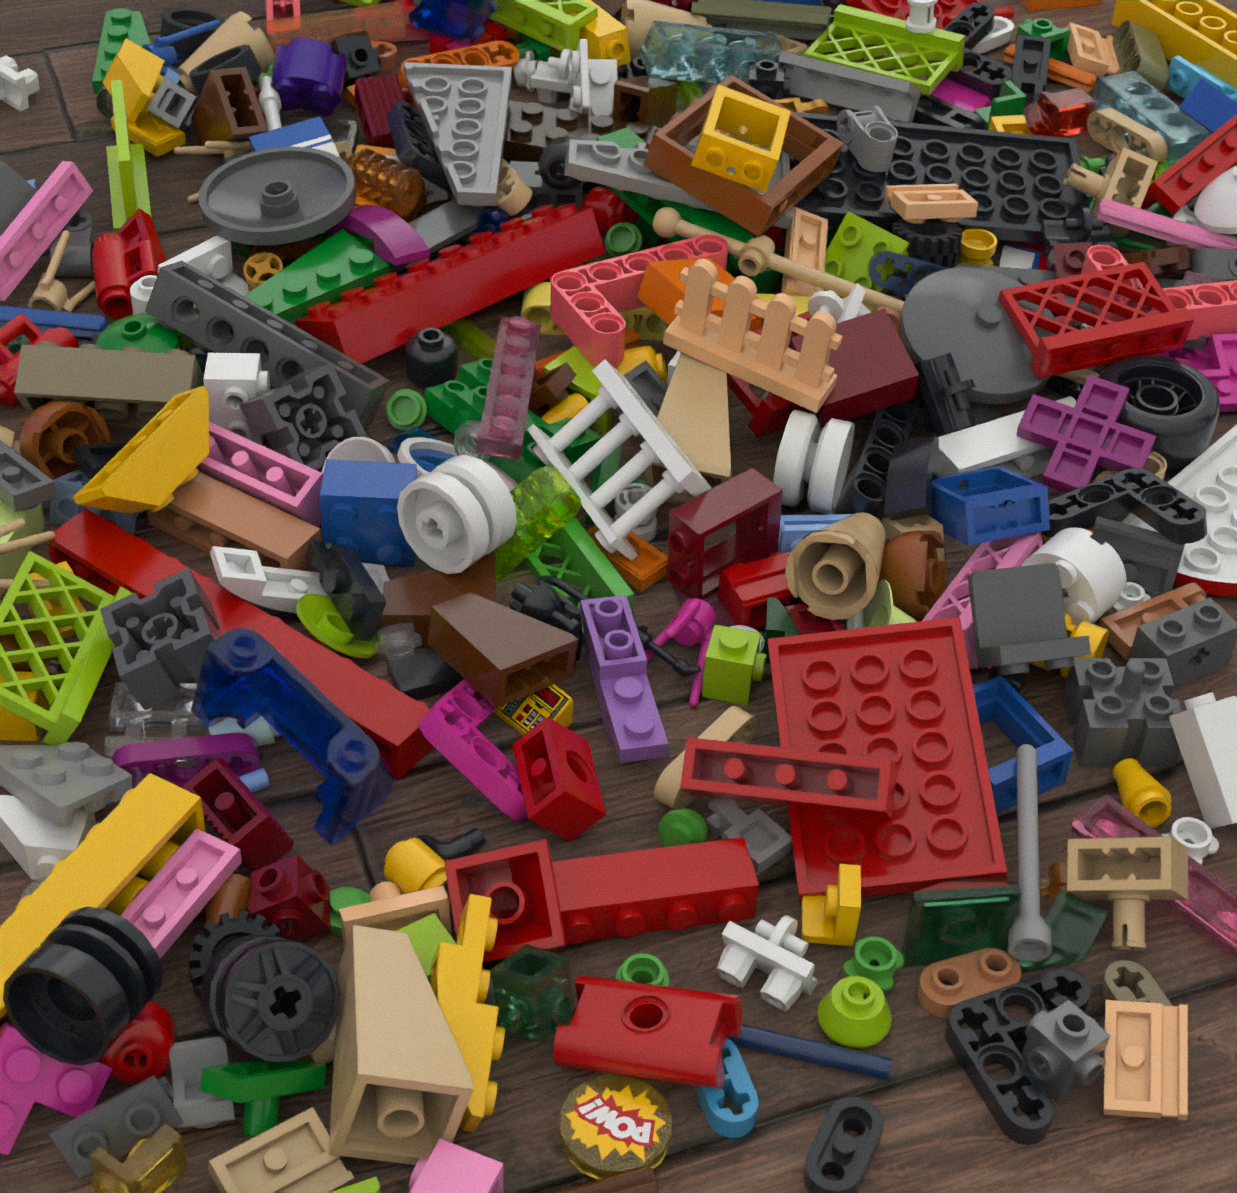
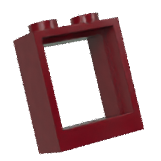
M750 468L669 511L667 576L672 586L676 590L682 591L689 598L704 600L718 592L720 571L736 563L746 564L768 558L770 555L777 553L779 547L782 489L754 468ZM736 520V534L704 551V537Z

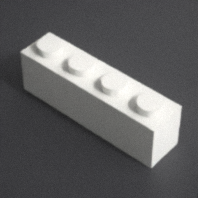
M1070 396L1056 402L1074 408L1077 401ZM1021 411L937 437L939 439V477L1001 466L1026 478H1030L1045 472L1054 449L1016 436L1018 425L1025 412ZM964 479L961 480L959 483L960 489L964 488L966 485V481Z

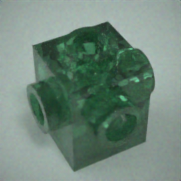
M525 944L491 969L495 1005L499 1007L497 1015L499 1027H504L529 1039L542 1042L557 1030L558 1024L563 1025L573 1017L575 1000L569 958Z

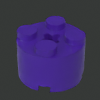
M293 38L290 45L284 47L283 42L279 43L276 47L270 86L274 87L279 93L281 108L290 111L300 108L312 110L315 114L321 116L332 115L334 108L341 102L347 65L345 54L340 51L338 56L331 52L332 45L315 39Z

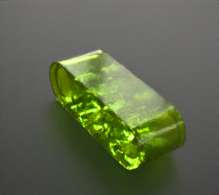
M554 466L540 467L510 491L515 503L517 523L513 536L503 545L492 551L496 552V581L507 575L578 513L581 499L558 468Z

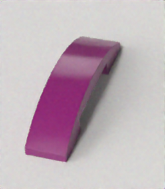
M367 204L353 207L343 220L323 232L333 236L344 229L349 234L355 232L374 241L375 254L394 265L430 257L429 248L423 239L405 220L394 212L377 205Z

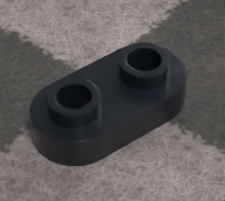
M845 1097L836 1101L829 1108L806 1156L803 1180L810 1193L858 1192L878 1149L884 1127L883 1116L873 1103L860 1097ZM845 1131H856L861 1136L853 1137L845 1133ZM828 1174L835 1175V1176H837L840 1180H839V1181L829 1180V1179L825 1178L824 1175H828Z

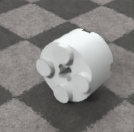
M1074 527L1058 532L1028 557L1021 566L1046 563L1055 564L1060 572L1064 613L1071 615L1075 625L1082 621L1093 624L1121 598V590L1126 586V572L1121 558L1112 546L1107 542L1100 545L1097 541L1090 538L1093 534L1092 532Z

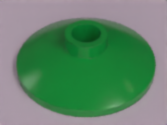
M136 314L121 318L107 326L99 335L96 345L103 347L105 350L122 351L124 347L132 346L142 348L147 352L165 353L169 349H178L179 334L178 331L169 330L161 326L158 319L150 314Z

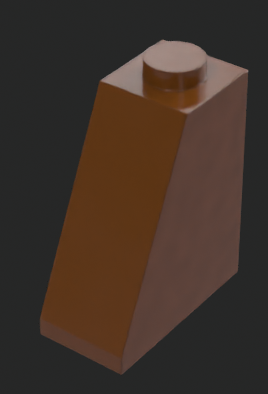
M246 67L211 70L191 116L200 146H205L206 141H248L250 136L267 132L268 128Z
M646 75L617 80L614 83L613 119L625 122H643L647 126L663 128L676 113L678 83Z
M496 552L484 555L475 564L461 573L446 574L431 568L384 582L383 596L387 603L376 628L382 629L383 648H431L428 645L431 606L469 592L496 602Z
M472 592L431 606L428 645L495 708L573 676L578 639L571 633Z

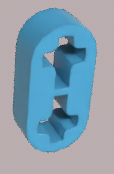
M727 1038L722 1052L725 1074L723 1087L721 1089L695 1085L693 1087L712 1130L721 1136L735 1138L748 1134L754 1128L759 1101L738 1048ZM724 1095H729L735 1109H742L741 1114L733 1115L729 1108H723Z

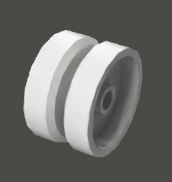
M797 410L792 411L778 449L773 483L782 489V505L796 507L802 501L809 483L807 503L810 510L826 515L835 513L848 471L854 438V423L831 418L824 426L818 442L819 422L816 415Z
M466 454L451 457L438 465L431 473L424 474L409 483L400 492L397 504L399 525L407 543L421 560L433 569L446 574L463 572L484 555L503 545L513 536L517 523L515 503L507 485L498 473L484 461Z

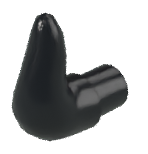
M472 828L462 836L458 835L449 842L438 841L429 835L417 836L444 861L473 855V852L486 843L484 834L478 828Z

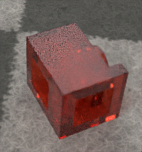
M1081 88L1051 94L1047 90L1041 91L1035 122L1051 137H1067L1088 132L1087 119L1089 114L1094 112L1095 101Z

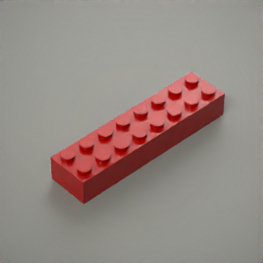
M574 203L562 205L555 209L552 204L535 208L531 211L532 217L525 220L523 218H515L500 224L502 230L492 234V231H486L473 235L469 238L471 244L462 248L459 244L449 246L438 251L439 258L432 261L425 258L406 265L407 272L398 276L396 272L379 276L373 280L375 286L364 290V287L347 290L340 294L342 300L331 304L330 301L315 304L307 308L308 315L295 320L296 327L362 364L406 344L412 335L423 329H439L552 277L555 273L568 270L605 253L592 208H576Z

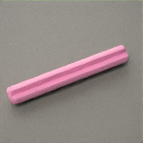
M1107 198L1102 199L1097 209L1096 219H1102L1105 223L1174 244L1187 245L1188 248L1194 250L1201 248L1237 249V238L1214 233L1206 228Z

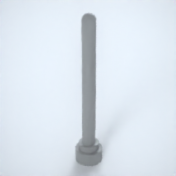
M1024 744L1018 748L1016 753L1019 917L1014 920L1013 925L1008 930V951L1015 959L1036 962L1044 960L1051 955L1052 935L1051 929L1046 925L1045 920L1040 917L1037 752L1032 745Z

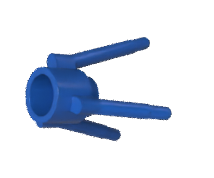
M214 20L167 37H157L154 44H145L142 48L164 60L159 74L164 76L168 68L177 73V69L172 68L176 65L177 60L189 58L191 55L177 53L169 44L220 26V21Z

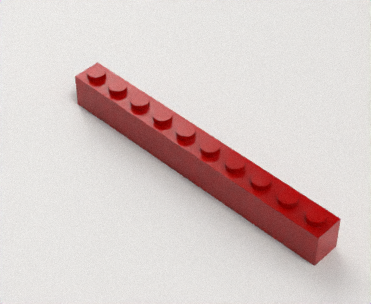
M87 508L54 530L55 538L47 541L52 563L58 564L66 561L73 570L74 575L112 596L117 593L120 587H123L132 593L136 592L138 597L142 599L156 592L154 583L188 568L177 558L164 554L149 545L143 538L135 537L118 527L112 520L103 518ZM190 569L212 602L220 626L218 632L225 641L234 667L223 674L265 699L272 698L276 706L397 779L403 777L435 748L424 737L419 728L420 719L430 710L426 703L409 697L394 688L388 681L379 679L361 669L349 658L337 655L322 646L316 639L301 634L286 625L280 618L267 614L250 604L249 601L219 586L210 577L202 576Z

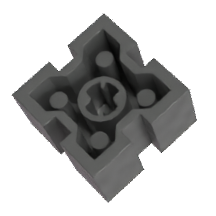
M331 362L307 369L282 382L281 387L265 391L239 405L254 436L265 434L271 446L269 449L314 470L321 468L330 451L345 439L352 437L368 438L355 410L344 411L338 399L345 395L346 391Z
M189 567L154 583L156 592L140 599L135 592L100 609L107 635L116 646L112 649L119 676L144 710L179 695V684L183 682L188 685L196 683L200 685L234 668L225 641L218 632L220 626L212 602Z
M1073 658L1074 666L1069 669L1062 699L1068 724L1076 725L1072 740L1079 767H1115L1120 758L1136 759L1141 767L1174 768L1180 748L1169 716L1180 713L1182 710L1179 700L1171 699L1174 683L1166 658H1129L1126 667H1116L1110 661V658Z

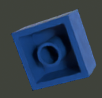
M326 459L319 495L323 542H331L332 540L336 541L344 549H353L361 563L414 567L416 553L407 543L399 525L397 504L400 492L409 483L417 479V464Z

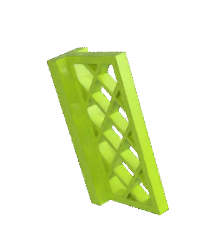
M840 4L834 10V22L804 52L803 56L908 81L921 90L922 94L930 95L950 71L958 72L963 66L965 35L937 28L925 34L913 33L906 28L905 20ZM854 47L857 48V50H851V51H846V52H843V51H842L843 49L854 48ZM832 51L834 52V54H829V55L821 54V53L832 52ZM896 52H907L910 54L897 56ZM884 54L888 55V58L874 60V57L884 56ZM863 59L865 60V62H861V63H854V62H852V61L863 60ZM916 63L920 65L910 68L905 67V65H911ZM894 67L896 68V70H894V71H885V70H884V69H889V68H894ZM927 76L929 79L924 81L916 79V77Z
M122 80L111 81L117 145L106 146L115 234L138 208L151 216L143 143L130 144Z
M29 550L0 604V635L14 634L21 650L5 652L0 643V673L5 681L0 683V706L47 730L43 742L48 745L66 743L81 722L112 653V649L115 646L107 635L100 609L133 593L120 587L117 593L112 596ZM31 570L48 579L52 588L36 589L28 574ZM72 597H81L97 607L95 611L80 613ZM58 599L65 615L50 616L43 601ZM29 603L37 618L21 620L14 604ZM72 626L80 642L65 644L57 628ZM43 630L51 646L35 648L28 632ZM57 657L65 673L49 675L41 659ZM27 661L36 678L19 680L11 664ZM42 689L50 705L48 711L30 702L26 691Z

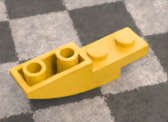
M470 894L461 912L457 944L440 942L431 964L430 986L473 1080L474 1089L460 1122V1127L462 1131L474 1133L483 1116H491L493 1113L497 1094V1082L489 1081L491 1060L499 1061L505 1028L496 1026L499 1007L484 1004L489 988L490 971L482 969L484 950L491 952L493 949L498 920L489 917L492 898Z

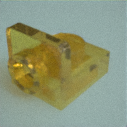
M166 1123L150 1138H144L132 1148L127 1160L123 1163L100 1146L89 1154L94 1175L91 1182L97 1193H162L188 1168L183 1137Z

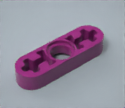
M228 733L128 744L117 749L112 757L114 764L132 775V788H135L149 773L183 788L185 783L211 763L209 758H222L238 777L260 768L258 743L252 736L244 733ZM183 758H193L199 761L190 767H179L173 764L175 761Z

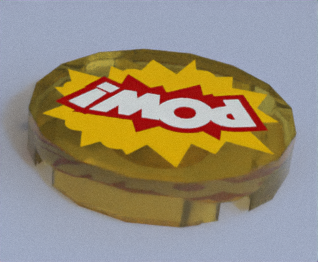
M605 1074L588 1079L569 1093L560 1109L559 1136L566 1158L581 1173L598 1180L643 1167L653 1170L662 1163L671 1144L672 1115L664 1097L649 1083L631 1076Z

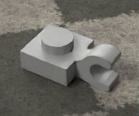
M715 798L709 802L708 807L715 813L705 820L707 827L716 835L722 836L721 840L745 838L756 877L792 851L791 835L759 808L747 815L738 807L734 800Z

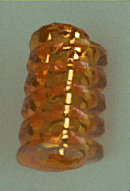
M368 148L360 150L356 155L349 156L345 160L354 175L356 196L404 217L414 210L422 187V176L418 170L409 168L405 164L397 163L396 160L386 158L385 155L375 153V151Z

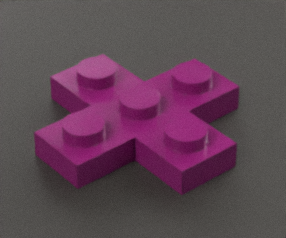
M1089 375L1074 408L1035 394L1032 395L1018 425L1016 436L1054 449L1053 455L1043 474L1042 485L1069 493L1090 484L1098 465L1117 472L1130 468L1144 469L1154 447L1156 436L1117 423L1127 401L1130 388Z

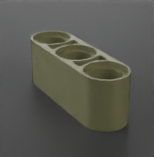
M1125 20L1118 27L1113 38V48L1122 79L1125 83L1152 96H1156L1163 90L1169 77V68L1159 37L1155 32L1130 20Z

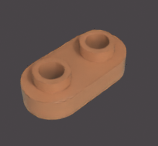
M996 948L977 950L927 966L920 976L917 997L919 1003L927 1012L937 1017L948 1018L953 1006L959 1002L1020 982L1021 968L1018 961L1006 951ZM948 981L953 985H945L941 982Z

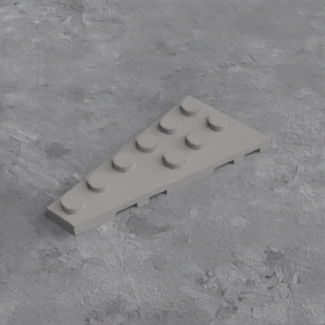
M403 62L405 79L457 204L471 205L473 207L496 206L512 82V67Z
M569 140L565 155L564 175L574 177L583 182L590 181L611 186L620 191L628 190L648 195L657 200L665 199L685 204L694 209L702 208L718 212L644 166L649 150L646 148V143L637 142L635 149L620 148L613 141ZM685 145L684 147L695 153L697 145ZM782 150L766 192L790 172L789 154ZM734 167L727 168L730 172L736 171ZM749 187L750 189L754 190L760 195H763L765 193L763 191ZM793 209L789 210L773 226L788 229L793 219Z

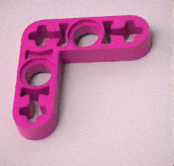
M464 679L430 708L420 719L419 728L424 737L503 813L516 821L522 822L528 818L517 766L477 729L497 708L489 703Z

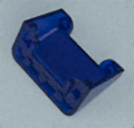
M246 628L232 629L206 647L191 711L207 726L214 723L216 718L230 717L237 719V724L243 730L262 716L327 779L317 786L313 796L322 803V812L315 822L314 829L330 845L335 843L384 802L393 786L394 773L376 744L262 635Z

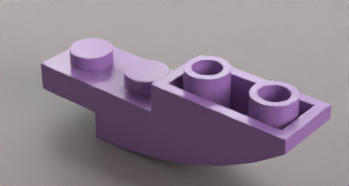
M619 595L580 600L583 630L596 696L608 741L613 740L619 763L667 757L669 743L646 675L647 658L627 596Z

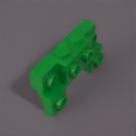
M482 358L479 361L461 365L457 380L447 381L444 384L426 388L424 399L428 406V415L530 493H534V489L547 485L552 486L560 477L554 466L551 468L546 466L533 451L537 443L527 429L534 424L551 438L572 418L548 424L509 396L507 393L513 392L516 389L518 377L503 367L500 361L492 358ZM588 428L562 452L573 465L602 437Z

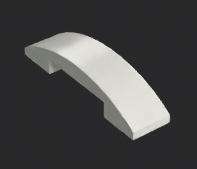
M212 546L210 555L219 583L228 591L251 603L274 610L296 613V604L303 595L319 594L329 597L322 587V583L319 582L320 572L265 567L261 565L257 551ZM362 563L383 595L384 582L390 581L384 565Z

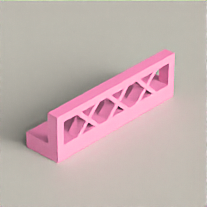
M62 161L0 236V301L4 302L93 192V189L74 162Z
M1040 532L981 543L922 620L960 617L969 668L978 669L970 597L958 601L959 598L969 595V575L975 571L989 570L996 567L995 569L1021 566L1028 557L1043 546ZM999 546H1009L1007 548L995 552Z
M196 828L120 916L127 919L147 937L158 953L160 960L223 883L242 863L240 849Z

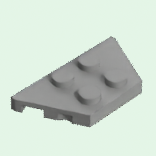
M66 742L60 745H0V786L58 827H64L73 823V810L85 805V812H97L105 808L106 804L121 800L123 795L132 789V775L114 764L111 759L103 757L90 749L88 744Z

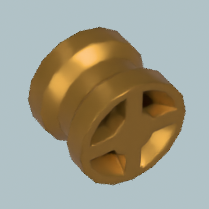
M268 252L257 253L245 262L243 272L248 282L249 292L284 269L283 263L277 255Z

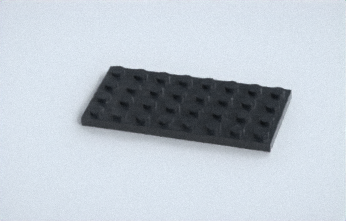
M794 112L842 142L837 129L838 116ZM889 121L898 132L889 169L883 172H871L862 168L851 150L844 143L832 173L794 206L827 219L828 224L841 225L849 211L884 230H892L893 223H897L898 219L903 218L890 206L891 202L884 201L886 186L957 184L958 190H964L978 202L976 217L961 218V221L949 222V224L955 223L958 225V228L962 229V232L966 229H984L993 233L997 240L1021 241L1035 244H1044L1040 230L1043 220L1074 219L1077 209H1090L1087 194L1063 185L1065 178H1068L1066 175L1071 165L1076 163L1078 166H1081L1075 139ZM790 156V166L792 170L800 163V161Z

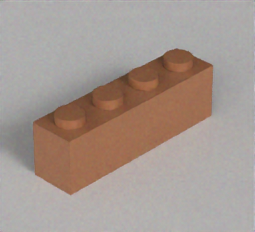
M201 471L189 482L178 486L172 492L174 499L167 506L156 512H151L150 509H147L150 525L209 554L212 546L257 551L261 565L265 567L311 572L315 570L310 566L306 552L311 539L321 541L320 528L292 516L271 504L258 500L237 488L224 484Z

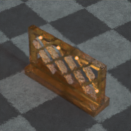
M401 1L268 20L265 21L268 41L275 55L276 47L279 43L283 42V47L288 46L293 38H309L330 44L335 38L364 30L367 31L370 41L406 36L405 24H410L408 13H403Z

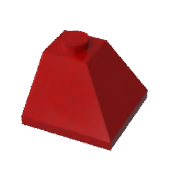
M543 839L444 861L456 938L458 937L461 912L469 895L473 894L492 898L489 917L498 920L497 932L492 951L484 950L482 964L567 946L549 840Z

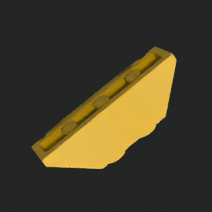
M204 385L174 395L72 497L77 505L127 514L150 509L151 512H156L167 506L174 499L172 492L178 486L189 482L198 474L197 466L209 454V392Z

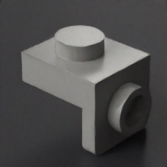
M223 1036L174 1043L169 1051L174 1093L173 1105L183 1120V1123L178 1125L176 1129L189 1126L199 1129L210 1128L221 1121L235 1119L233 1101L200 1091L202 1068L229 1064L226 1039Z

